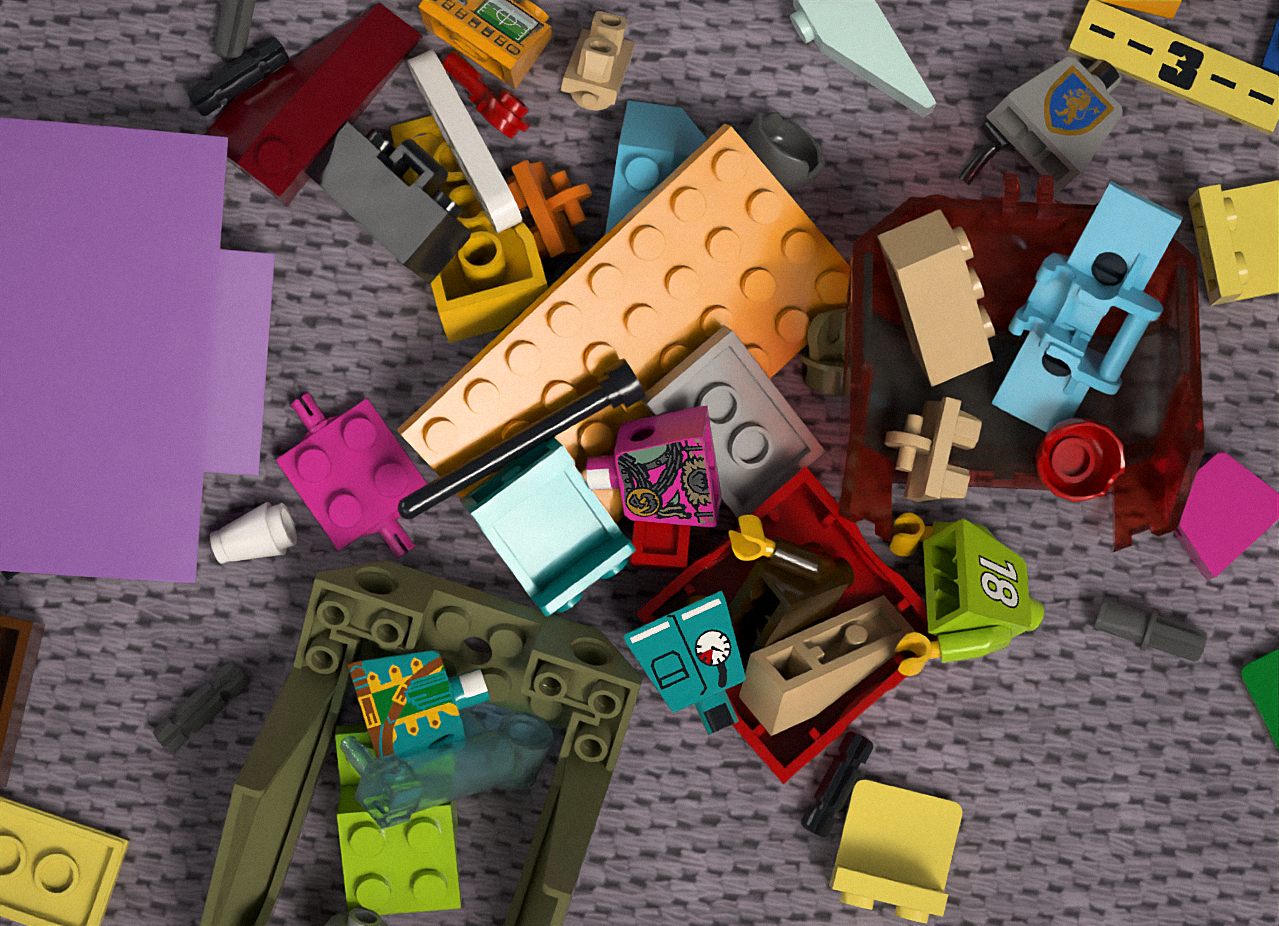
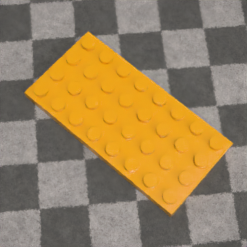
M724 124L406 420L397 431L439 476H442L598 386L597 379L605 375L604 369L622 358L630 365L646 393L724 325L735 333L769 379H771L808 344L809 327L819 313L849 306L868 287L732 126ZM641 400L628 408H625L622 404L613 409L609 405L558 434L555 438L568 451L575 461L574 466L587 482L586 465L588 456L615 455L614 451L620 426L627 421L651 417L653 414ZM500 469L456 494L461 499ZM620 488L592 490L617 524L625 516Z

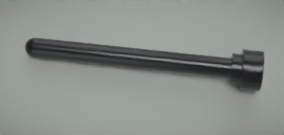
M624 358L604 369L605 375L597 379L598 386L402 498L397 507L399 514L405 519L415 518L603 408L611 405L615 409L622 404L625 408H628L646 397L635 373Z

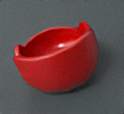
M1088 417L1068 418L1054 425L1041 440L1035 454V465L1040 480L1054 496L1075 503L1106 495L1108 489L1117 477L1124 473L1126 467L1122 441L1109 426Z

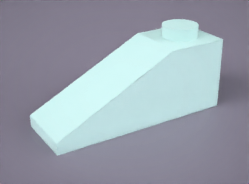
M875 0L793 1V7L796 12L790 15V19L805 44L814 40L821 53L924 118L933 112L936 106L935 99Z

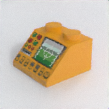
M422 0L418 6L425 28L514 90H516L552 38L551 26L545 23L549 16L529 0H520L518 4L513 0Z

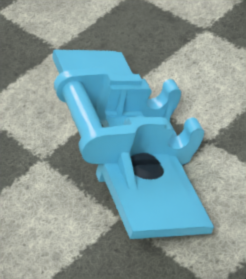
M1110 181L1071 255L1066 256L1052 253L1042 262L1035 277L1037 280L1035 287L1025 305L1016 311L1009 324V331L1012 334L1020 336L1023 330H1029V334L991 404L1047 432L1057 423L1073 418L1090 387L1106 394H1116L1122 385L1120 375L1150 321H1157L1163 312L1162 304L1154 297L1144 293L1143 290L1183 217ZM1111 306H1116L1129 313L1106 355H1103L1089 348L1088 343L1102 317L1107 314Z

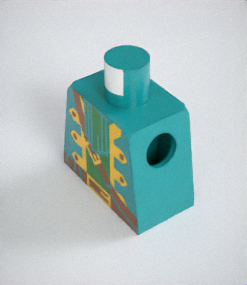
M432 650L347 664L383 779L393 777L461 742L465 738V732L458 710L490 700L480 668L448 678L439 651Z

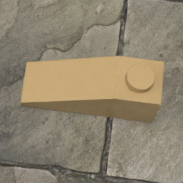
M883 595L751 653L745 672L746 681L742 683L739 698L771 736L819 714L899 653L895 652V649L900 640L906 634L916 631Z

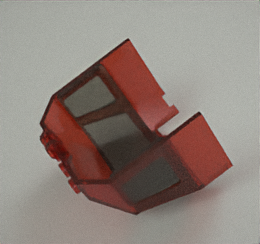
M1004 173L1001 184V197H987L981 200L953 199L940 194L928 195L926 197H910L853 242L845 299L838 515L853 523L864 518L875 524V535L889 542L891 541L892 483L906 484L909 472L900 471L895 468L899 450L884 444L886 433L888 431L903 432L907 414L922 416L925 401H942L943 397L962 401L960 410L982 421L979 439L975 447L965 450L952 446L948 460L950 465L969 470L970 480L968 487L1049 490L1040 480L1035 465L1037 448L1047 432L1007 413L991 403L1029 334V330H1023L1020 336L1014 335L1009 331V324L1016 311L1025 305L1037 283L1035 277L1042 262L1052 253L1066 256L1071 255L1098 203L1094 205L1066 204L1053 200V175H1040L1039 181L1036 183V202L1018 201L1020 182L1018 181V174ZM941 209L951 228L954 229L961 226L968 238L974 257L966 260L967 267L972 266L980 280L984 297L978 299L977 304L978 306L983 305L986 309L995 335L987 338L993 361L931 387L912 352L877 235ZM1174 237L1171 239L1143 290L1144 293L1154 297L1162 304L1163 312L1157 321H1150L1120 375L1122 379L1121 387L1116 394L1112 395L1090 387L1073 418L1088 417L1109 426L1124 446L1125 471L1117 477L1107 493H1112L1113 552L1132 546V536L1151 529V533L1159 537L1178 530L1205 451L1197 257ZM1111 306L1098 324L1088 343V347L1106 355L1129 312L1116 306Z

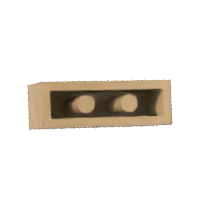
M941 209L877 235L912 352L931 387L993 361L987 338L994 336L995 331L983 305L978 306L977 300L984 297V291L972 266L967 267L966 260L974 256L962 227L958 226L952 229Z

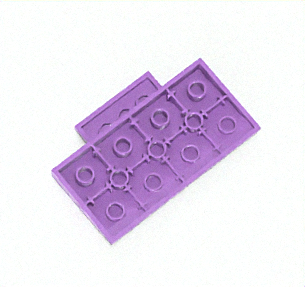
M0 117V571L196 583L204 472L259 476L275 254L220 249L228 137Z

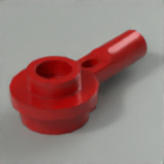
M456 51L450 53L444 59L442 65L445 71L470 93L468 99L476 105L475 109L492 126L511 139L520 130L526 132L530 128L531 123L524 117L530 109L517 96L507 89H504L500 95L496 94L482 81L481 74Z

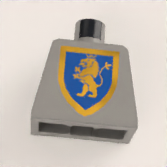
M1067 56L1013 90L986 118L1057 192H1060L1088 166L1122 116V106L1110 95L1120 84V76L1115 67L1105 60H1097L1086 69L1076 58Z

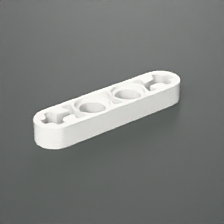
M431 49L407 60L409 70L428 109L494 231L499 233L522 222L520 211L507 183L435 51Z

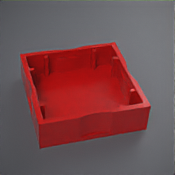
M806 466L749 514L757 516L761 520L764 537L773 540L778 536L798 545L814 541L820 544L832 558L840 556L849 562L854 572L853 585L844 591L826 620L884 595L917 633L926 636L930 642L938 641L937 636L928 633L927 605L901 575L884 564L866 543L857 524ZM738 526L734 531L741 533L740 526ZM728 535L704 557L695 561L637 611L636 616L646 625L686 607L687 599L692 596L708 597L720 591L723 592L727 607H729L755 563L765 559L766 556L762 555L750 561L738 559L732 550ZM739 650L745 673L748 665V660ZM908 650L897 653L816 716L772 736L739 698L742 683H739L725 690L739 720L731 726L776 778L784 784L840 736L851 722L882 695L894 689L902 682L907 675H903L898 671L901 662L908 658H918V656Z

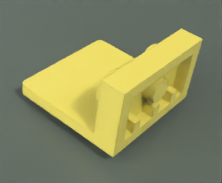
M1279 180L1225 191L1221 190L1220 184L1198 188L1188 198L1210 306L1279 293Z

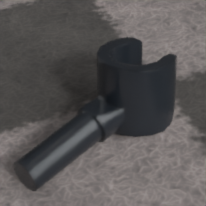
M989 120L979 128L989 143L979 150L959 175V178L967 185H970L996 153L1011 144Z

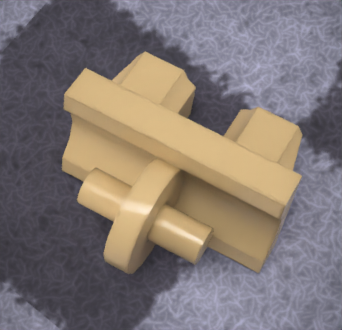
M596 11L591 30L582 29L564 74L561 91L570 93L573 100L585 109L598 111L606 109L611 104L615 105L635 46V42L624 39L628 19L625 17Z
M943 397L942 401H925L922 416L907 414L903 432L888 431L886 433L884 444L899 450L895 468L900 471L909 472L903 498L922 502L936 499H961L966 496L970 480L969 470L950 465L948 460L952 446L965 450L975 447L979 439L982 421L960 410L962 401L949 397Z

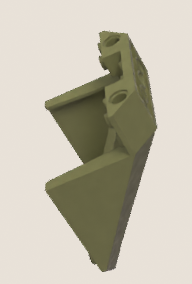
M384 560L318 572L314 580L293 668L234 783L200 926L271 925L336 731V726L338 725L352 683L347 664L432 650L439 651L448 678L480 668L490 698L489 701H486L487 703L567 729L547 797L504 926H563L643 678L599 629L553 614L545 616L541 610ZM469 637L481 638L489 644L492 651L488 653L475 652L468 647L465 639Z

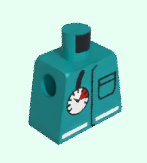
M722 591L623 635L626 645L672 713L694 704L708 735L739 721L725 690L746 681L727 603Z

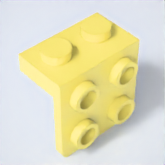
M862 779L857 781L852 790L829 884L832 889L842 891L839 902L870 910L873 909L874 900L897 905L895 916L926 924L929 914L943 917L948 899V894L944 892L962 818L961 806L954 801Z

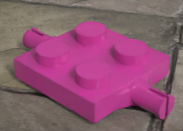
M310 393L301 396V399L312 416L308 414L299 399L295 400L290 407L294 409L309 432L306 433L300 444L277 458L276 463L338 553L360 538L380 533L396 559L404 556L405 552L394 535L397 536L407 552L414 549L416 545L398 522L401 515L397 507L402 498L420 489L427 483L368 398L343 415L328 419L322 413Z

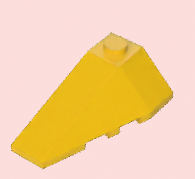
M432 115L390 126L396 148L403 141L412 139L448 171L447 180L439 189L464 209L457 219L472 231L469 240L431 282L437 310L448 343L502 329L548 289L533 234L524 222H520L499 233L494 231ZM427 133L426 135H422V136H418V137H415V138H414V136H416V135H418V134ZM411 168L403 175V178L410 185L420 177Z

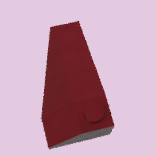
M379 3L236 95L204 135L228 137L227 161L287 207L310 179L305 173L308 167L347 122L352 125L355 123L423 36Z

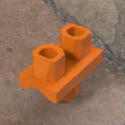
M524 160L512 166L511 169L514 176L508 178L505 182L515 199L519 211L522 212L529 208L536 226L529 230L534 236L540 260L568 258L582 252L583 249L573 227L587 221L580 203L593 195L589 185L586 183L572 187L565 170L550 176L544 161L530 164L529 160Z

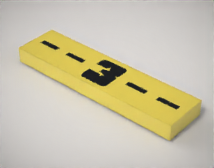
M1097 0L1088 1L1068 52L1092 62L1105 60L1113 65L1118 73L1268 135L1273 133L1279 119L1278 75Z

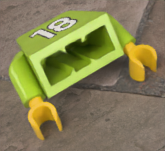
M903 513L895 520L891 533L896 535L893 536L889 546L892 553L901 557L911 556L917 551L920 542H923L928 633L937 636L938 640L930 642L926 636L916 632L906 634L898 643L895 652L912 651L918 658H908L902 661L898 667V671L901 674L907 676L917 675L922 671L928 659L940 658L942 663L976 659L998 652L1008 647L1012 638L1025 631H1033L1041 624L1045 609L1041 601L1029 596L1026 562L1021 556L1000 543L987 527L980 523H971L963 518L957 522L934 521L933 526H925L923 520L913 513Z

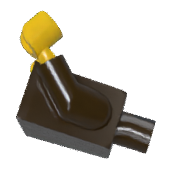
M746 514L738 518L741 533L733 530L728 532L732 550L736 557L743 561L755 560L762 555L766 557L755 563L729 605L728 611L737 646L749 661L751 653L824 622L844 591L853 585L854 572L845 558L840 556L832 558L820 544L814 541L798 545L778 536L773 540L765 538L761 520L757 516ZM692 596L687 599V606L707 596Z

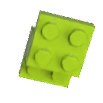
M366 724L336 726L335 740L341 785L337 808V822L348 912L354 908H366L379 915L461 909L462 896L457 857L458 813L451 747L393 777L383 779Z

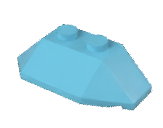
M627 100L617 152L605 235L707 140L682 108Z

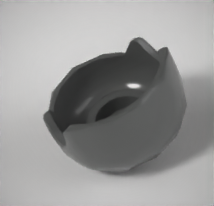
M759 112L748 128L744 142L785 190H794L813 182L824 166L822 154L814 137L797 124L782 120L779 112H773L764 119H762L763 114Z

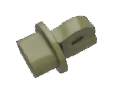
M848 307L819 313L811 322L808 330L809 351L802 352L800 358L801 362L808 365L805 380L807 387L823 394H839L842 373L849 372L853 363L850 353L855 334V310Z

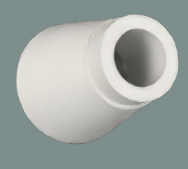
M266 502L221 527L220 530L211 532L210 542L216 559L219 563L223 564L229 561L234 562L285 555L288 547L297 544V534L287 507L283 503L272 506L269 502Z

